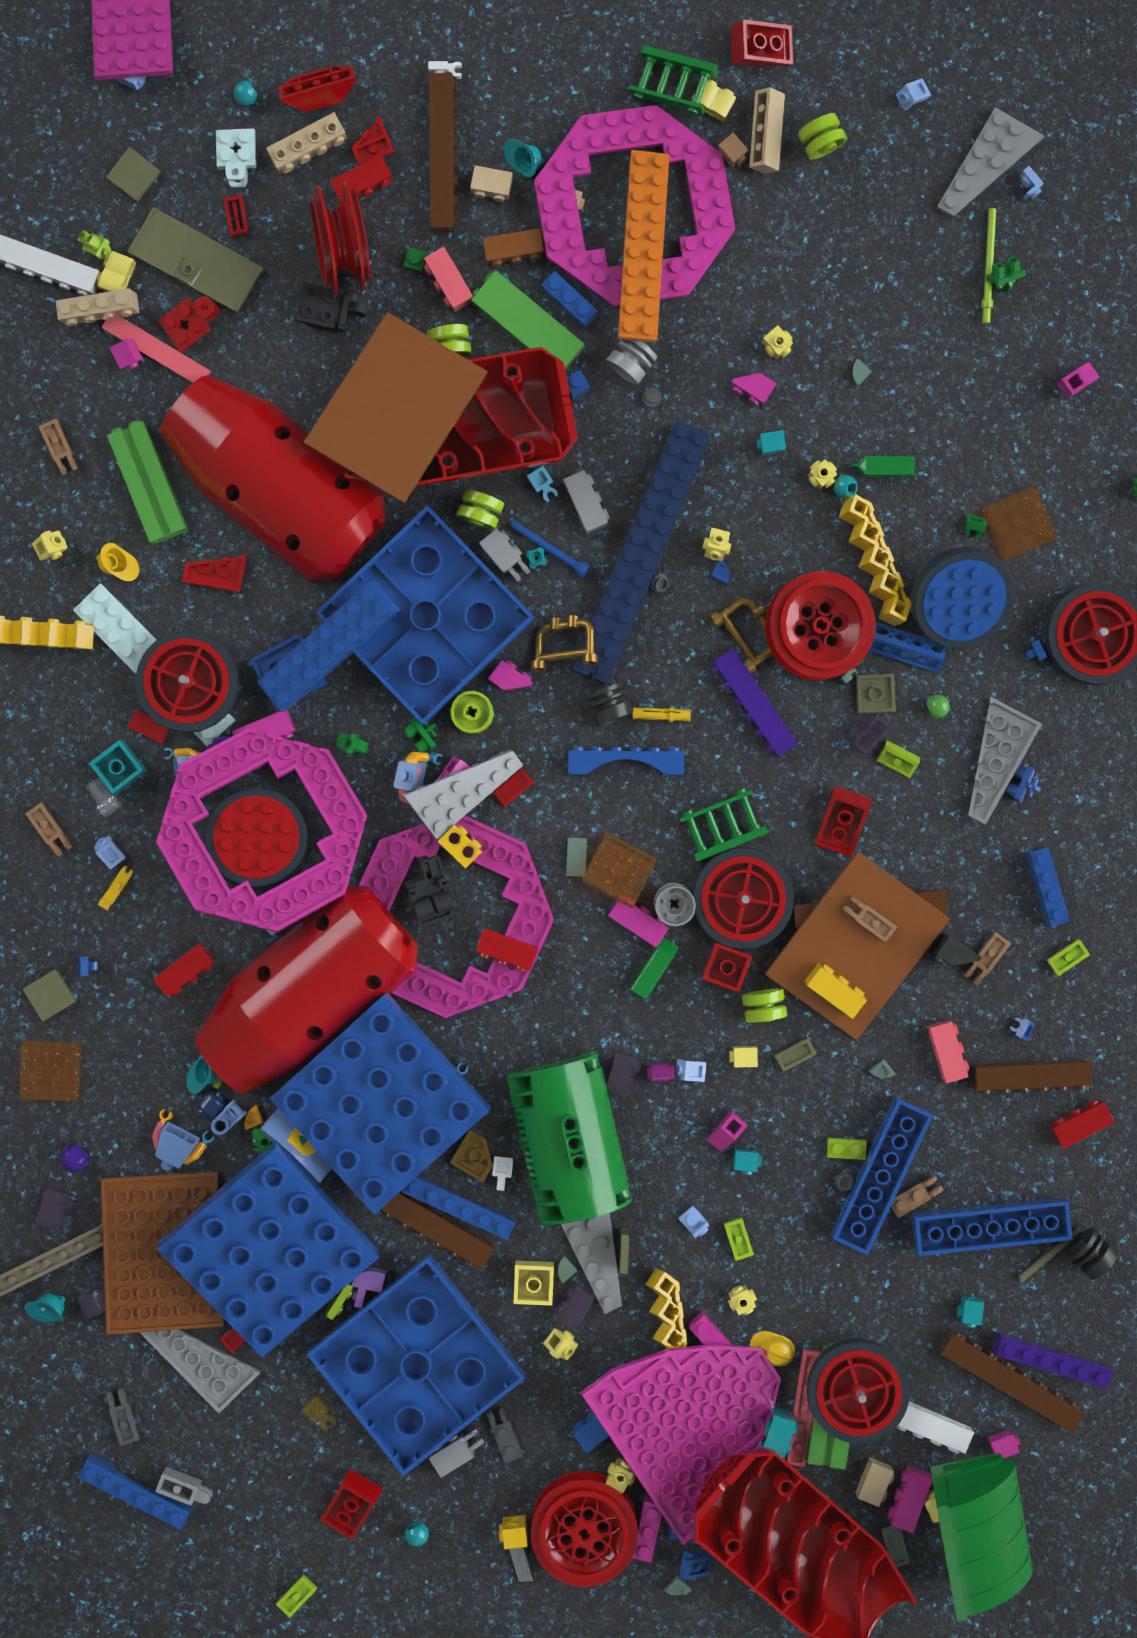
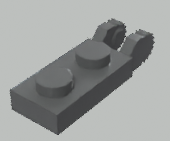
M123 1388L118 1389L120 1405H116L112 1391L108 1392L106 1396L110 1407L109 1412L119 1445L122 1446L138 1441L140 1437L129 1402H127L125 1390Z
M503 1407L498 1408V1413L502 1422L496 1423L494 1414L491 1411L487 1412V1416L506 1464L523 1457V1453L511 1422L507 1419Z

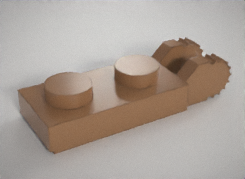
M53 419L40 425L39 429L61 474H67V470L61 461L64 458L68 459L73 470L78 469L58 419Z
M43 802L25 813L45 843L51 847L57 856H60L62 852L54 842L56 839L59 838L65 848L70 849L72 847Z
M852 896L850 900L862 909L857 914L853 909L845 905L843 910L854 917L855 921L886 942L897 926L869 905L862 903Z
M994 932L978 953L982 957L981 960L972 962L965 971L964 976H971L976 967H979L982 971L979 972L973 983L978 985L985 975L989 974L1011 943L997 932Z
M931 1176L922 1182L919 1181L895 1196L891 1208L897 1218L907 1214L943 1191L942 1186H937L929 1192L924 1188L935 1183L937 1180L936 1176Z

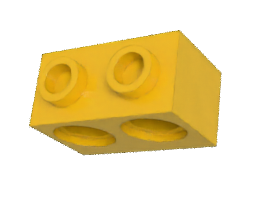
M453 825L438 842L464 868H467L482 853L480 850L482 846L474 838L470 840L466 836L468 832L461 825L458 827ZM452 833H457L460 836V841L457 844H453L449 840ZM466 846L473 848L474 854L472 857L464 856L463 849Z
M526 1515L503 1517V1524H499L500 1543H504V1549L527 1547L528 1529Z

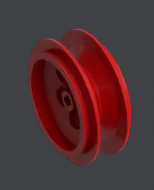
M346 181L342 182V195L338 206L330 212L324 203L321 188L317 185L315 186V199L313 196H310V209L316 250L325 288H328L330 284L333 295H338L337 275L339 268H343L350 272L353 278L357 280L359 290L364 292L365 279L367 282L370 281V264L365 228L356 191L353 189L350 192L348 183Z
M811 572L787 583L773 597L765 617V637L773 657L788 672L809 680L830 679L855 668L869 652L875 635V615L867 595L855 582L834 572ZM821 604L826 605V614L820 611ZM802 608L808 609L809 616L807 618L802 616ZM834 618L839 620V628L833 626L832 621ZM796 626H800L803 629L801 636L796 634ZM828 636L833 638V646L827 644ZM809 640H812V641L815 642V644H816L815 650L809 649V647H808V642H809Z
M576 1471L560 1476L542 1491L533 1509L531 1540L535 1555L542 1567L551 1576L568 1585L591 1587L610 1581L626 1568L636 1549L638 1528L632 1500L625 1490L622 1494L606 1484L608 1476L601 1473ZM590 1509L593 1511V1514L586 1516L583 1512ZM573 1516L575 1519L572 1522H568L565 1520V1517ZM605 1522L608 1526L602 1529L598 1527V1524ZM563 1535H569L571 1539L568 1541H564L561 1539V1537ZM601 1541L604 1543V1545L602 1547H596L594 1546V1543ZM584 1548L586 1551L579 1554L576 1552V1549Z

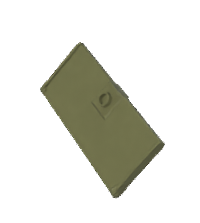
M155 207L151 209L127 251L129 254L173 277L181 284L193 288L236 313L240 310L264 270V267L248 260Z

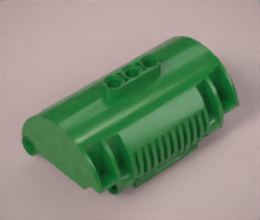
M597 1051L585 1052L580 1054V1056L506 1074L540 1223L544 1225L565 1224L591 1219L619 1210L632 1202ZM567 1119L574 1120V1125L571 1128L564 1127V1122ZM577 1138L578 1145L573 1148L569 1147V1140ZM581 1157L583 1159L581 1166H574V1159Z

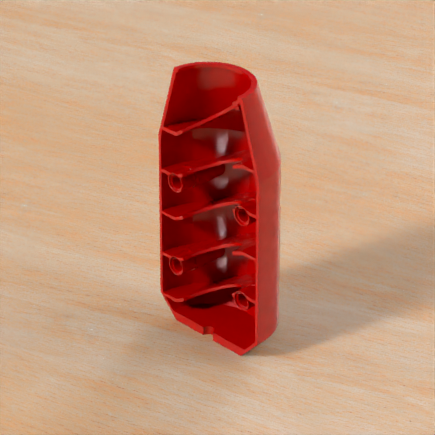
M542 347L469 359V361L486 370L487 375L415 487L562 462L577 440L564 362ZM346 469V473H344L345 479L367 482Z
M205 375L192 383L182 393L162 423L160 434L197 489L310 583L338 581L356 560L360 552L371 542L386 523L384 495L368 482L345 479L344 473H346V469L305 445L304 441L309 433L271 401L210 375ZM290 435L289 438L282 440L283 436ZM343 484H350L347 489H341ZM240 493L239 498L233 501L234 495ZM300 542L299 548L293 551V544Z
M348 885L345 895L302 918L230 981L195 1036L196 1046L204 1060L219 1078L240 1094L249 1093L300 1070L309 1064L384 994L388 993L390 995L416 973L418 944L398 920L391 915L390 911L368 886ZM325 916L329 919V926L324 924L323 919ZM266 967L270 969V975L267 974ZM374 975L381 979V984L374 982ZM316 1026L321 1028L323 1034H319L316 1031Z
M759 1448L731 1455L715 1468L700 1490L701 1496L696 1499L694 1506L696 1542L805 1635L812 1638H869L878 1620L892 1606L903 1601H909L913 1605L917 1603V1600L883 1545L773 1449Z

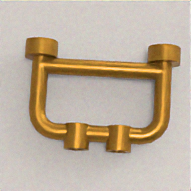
M741 598L719 613L714 611L708 617L716 628L722 624L725 625L747 656L743 664L749 673L753 674L757 671L756 666L769 658L772 653L768 648L756 657L728 616L741 606L746 605L751 609L752 614L765 631V615L767 611L762 604L757 606L753 600Z
M576 615L567 616V621L562 622L561 618H551L550 624L541 626L536 632L535 661H531L532 671H546V661L582 657V664L596 665L598 663V655L594 654V629L589 621L579 620V617ZM579 627L586 629V649L542 654L543 635L546 632H560L564 629L576 630Z

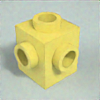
M776 326L762 340V343L766 346L765 351L776 359L780 356L784 358L792 351L790 348L793 344L791 341L792 336L786 330L783 331L779 326Z
M826 459L822 462L818 460L810 467L811 471L808 474V479L814 487H818L820 490L825 486L827 489L835 482L834 478L837 475L835 471L837 469L832 462H827ZM823 470L827 475L822 476L820 471Z
M711 528L709 538L705 537L702 549H706L704 557L723 561L725 554L729 555L731 544L728 543L730 532Z
M46 531L32 543L40 561L48 558L52 560L58 559L62 556V552L68 548L60 531Z
M746 1285L733 1288L732 1292H729L731 1300L728 1301L732 1311L736 1310L738 1315L751 1313L753 1308L756 1307L754 1301L757 1300L753 1290H748ZM741 1300H746V1302L740 1304Z
M555 1328L543 1343L550 1350L549 1353L553 1357L568 1360L573 1355L578 1346L570 1332L567 1330L563 1332Z
M618 1457L615 1463L611 1462L607 1470L609 1474L606 1484L622 1494L627 1485H632L636 1475L625 1459L622 1460Z

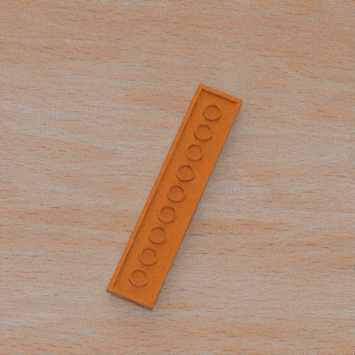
M631 150L618 339L657 342L669 154Z

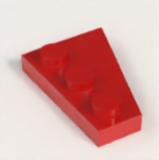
M240 555L234 558L226 557L213 561L205 560L186 563L182 582L183 584L240 593L247 555Z

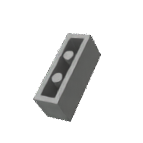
M585 470L563 479L586 534L607 526V520L610 517L606 508H601L599 502H602L599 492H594L592 488L594 481L590 473L586 474Z

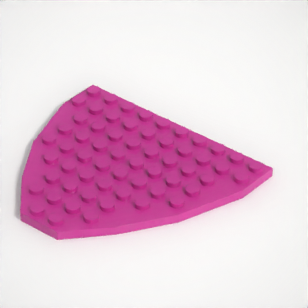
M710 1344L668 1348L612 1368L580 1393L679 1541L684 1545L695 1536L694 1506L696 1499L700 1498V1490L710 1474L729 1456L738 1454L741 1451L760 1448V1441H763L766 1423L772 1417L771 1408H774L781 1378L760 1347Z

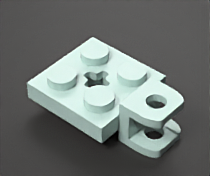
M255 129L216 130L218 170L225 169L231 188L246 187L248 182L247 169L256 168ZM238 146L241 147V149H238V152L234 153L232 147Z

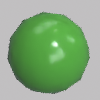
M933 695L926 702L933 718H943L949 712V701L943 695Z

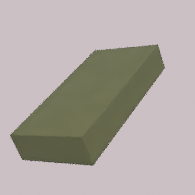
M808 1037L774 1054L782 1072L817 1055Z

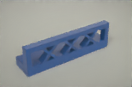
M875 622V635L869 651L938 673L944 662L947 646ZM876 629L883 631L885 635L876 633ZM895 636L901 637L903 641L897 640ZM913 642L920 643L921 647L916 646ZM931 648L939 649L941 652H934Z

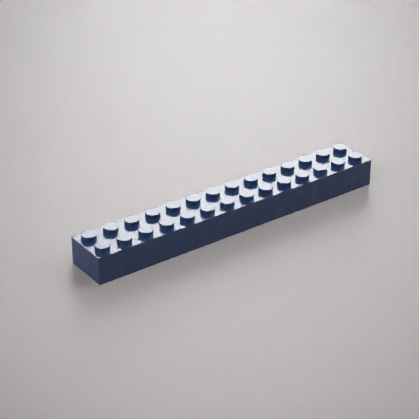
M676 420L591 623L594 629V654L598 655V663L596 665L582 664V657H577L572 671L586 677L593 673V680L605 685L609 683L712 434ZM586 638L581 649H586Z

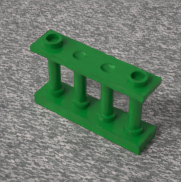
M643 45L641 53L646 64L638 87L629 86L631 96L638 101L647 100L684 110L693 116L698 114L704 115L703 105L699 103L707 80L710 78L716 79L718 75L716 64ZM660 64L663 65L664 69L656 92L645 89L653 65ZM675 68L681 70L682 74L673 97L663 93L670 72ZM694 73L699 75L700 79L691 102L681 98L689 75Z
M746 788L735 792L736 796L694 813L692 810L682 813V818H679V821H687L697 846V853L693 854L696 862L768 833L766 826L761 827L757 823L747 796L753 794L751 790L746 791ZM740 799L750 824V832L745 834L739 830L729 803ZM721 806L733 833L731 835L732 839L727 841L721 837L711 810ZM703 813L715 840V846L707 848L706 845L704 846L693 818Z

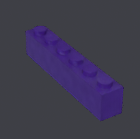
M733 648L712 662L714 664L712 669L718 677L722 676L725 681L723 683L724 687L728 692H733L736 697L734 698L735 703L739 708H744L746 719L750 724H755L757 735L761 740H766L768 743L766 748L772 756L776 755V757H779L798 744Z
M997 1332L992 1349L999 1357L1108 1389L1113 1370L1106 1364Z

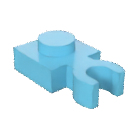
M544 466L527 475L536 492L543 491V498L547 503L549 502L547 497L549 492H552L555 497L558 496L557 491L550 487L553 484V480Z

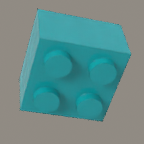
M118 740L89 763L112 794L120 793L147 772L146 768L123 740Z
M774 1406V1408H771L772 1417L766 1423L763 1441H760V1448H771L784 1459L785 1455L790 1453L792 1446L790 1441L792 1435H796L798 1425L796 1424L793 1412Z

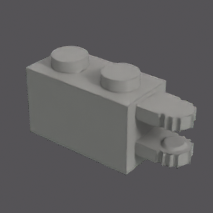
M496 528L479 545L504 575L509 571L514 579L519 582L521 578L513 570V567L518 564L526 574L530 570L522 562L520 557L522 552L516 545L512 547L508 542L510 538L503 530L499 532Z
M476 1428L471 1429L465 1434L454 1435L448 1442L429 1455V1460L441 1478L474 1458V1450L484 1443L481 1438L471 1444L467 1441L478 1432Z
M166 1467L162 1473L155 1491L188 1505H192L194 1501L206 1504L213 1496V1491L210 1488L201 1485L202 1480Z

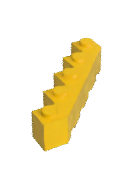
M855 494L844 501L839 518L854 525L849 543L864 551L858 568L874 576L869 593L884 601L879 619L892 626H896L906 621L911 608V602L903 590L904 584L901 576L895 570L893 556L889 547H886L884 542V533L879 521L877 522L875 519L872 503Z
M0 616V644L93 649L94 626L86 625V621H75V624H61L57 619H48L47 622H32V618L20 617L18 621L5 620V616Z
M655 1269L645 1284L659 1295L649 1312L663 1322L653 1339L666 1349L686 1347L687 1338L686 1330L683 1326L682 1318H684L682 1302L679 1297V1282L666 1272Z

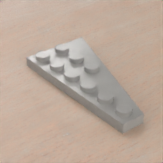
M995 107L936 209L953 218L1045 136Z
M990 697L968 814L969 817L984 825L988 822L1042 726V723Z
M508 750L489 758L487 761L476 763L470 768L462 769L435 780L434 783L426 786L423 785L417 788V790L404 793L402 796L432 836L438 839L521 768L523 764L512 750Z
M610 1213L591 1219L561 1224L604 1314L621 1307L622 1301Z
M182 1330L140 1332L218 1413L261 1372Z

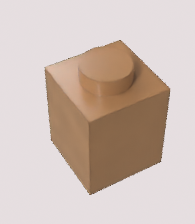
M734 133L718 146V151L722 153L723 158L731 168L735 165L740 166L747 159L748 149Z

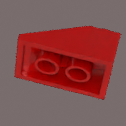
M743 19L731 26L733 66L768 67L793 65L791 25Z
M835 786L814 845L851 857L869 812L871 798Z
M350 1469L320 1521L353 1540L375 1505L383 1488Z

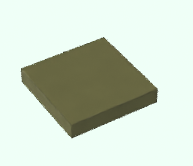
M129 147L106 178L135 201L139 202L161 171Z
M894 674L855 676L857 714L896 712Z
M58 969L51 971L23 988L42 1022L77 1002Z
M620 1227L619 1268L620 1274H627L629 1232L626 1227Z

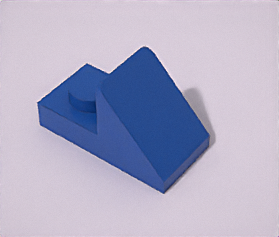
M684 1551L680 1578L689 1580L710 1575L713 1556Z

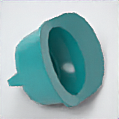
M509 139L505 143L504 156L507 163L524 176L532 177L535 171L545 163L536 146L525 145L516 139Z
M200 1055L188 1072L187 1088L193 1094L199 1093L207 1084L215 1083L219 1076Z
M46 1293L39 1300L26 1303L24 1306L25 1311L37 1321H62L65 1297Z

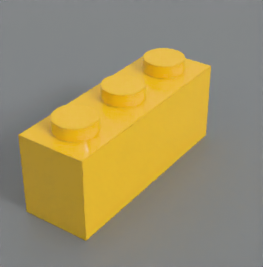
M818 963L805 979L806 985L853 1019L867 1002L863 996L865 993L856 986L855 988L849 986L850 982L843 976L837 977L834 975V970L828 965L822 966Z

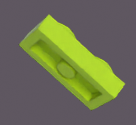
M1076 939L1046 961L1056 976H1060L1090 954L1080 939Z
M828 1137L826 1156L827 1158L866 1160L867 1141L863 1139Z
M742 1217L725 1222L724 1226L735 1260L753 1256V1250Z
M352 1282L331 1299L325 1309L326 1317L333 1320L336 1315L338 1316L343 1309L342 1304L353 1293Z
M303 1574L277 1601L276 1605L290 1618L316 1591L317 1587Z

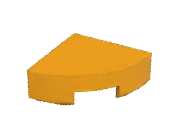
M255 1105L248 1111L244 1122L245 1130L264 1123L258 1105Z

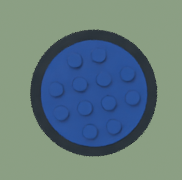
M956 547L946 550L932 558L916 577L911 592L913 616L924 634L941 645L953 648L974 646L994 635L1006 621L1013 604L1014 591L1012 580L1004 565L995 556L982 549Z

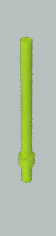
M990 208L988 211L984 299L981 301V309H983L982 324H990L991 309H993V300L991 299L992 281H986V275L992 272L994 261L995 208Z

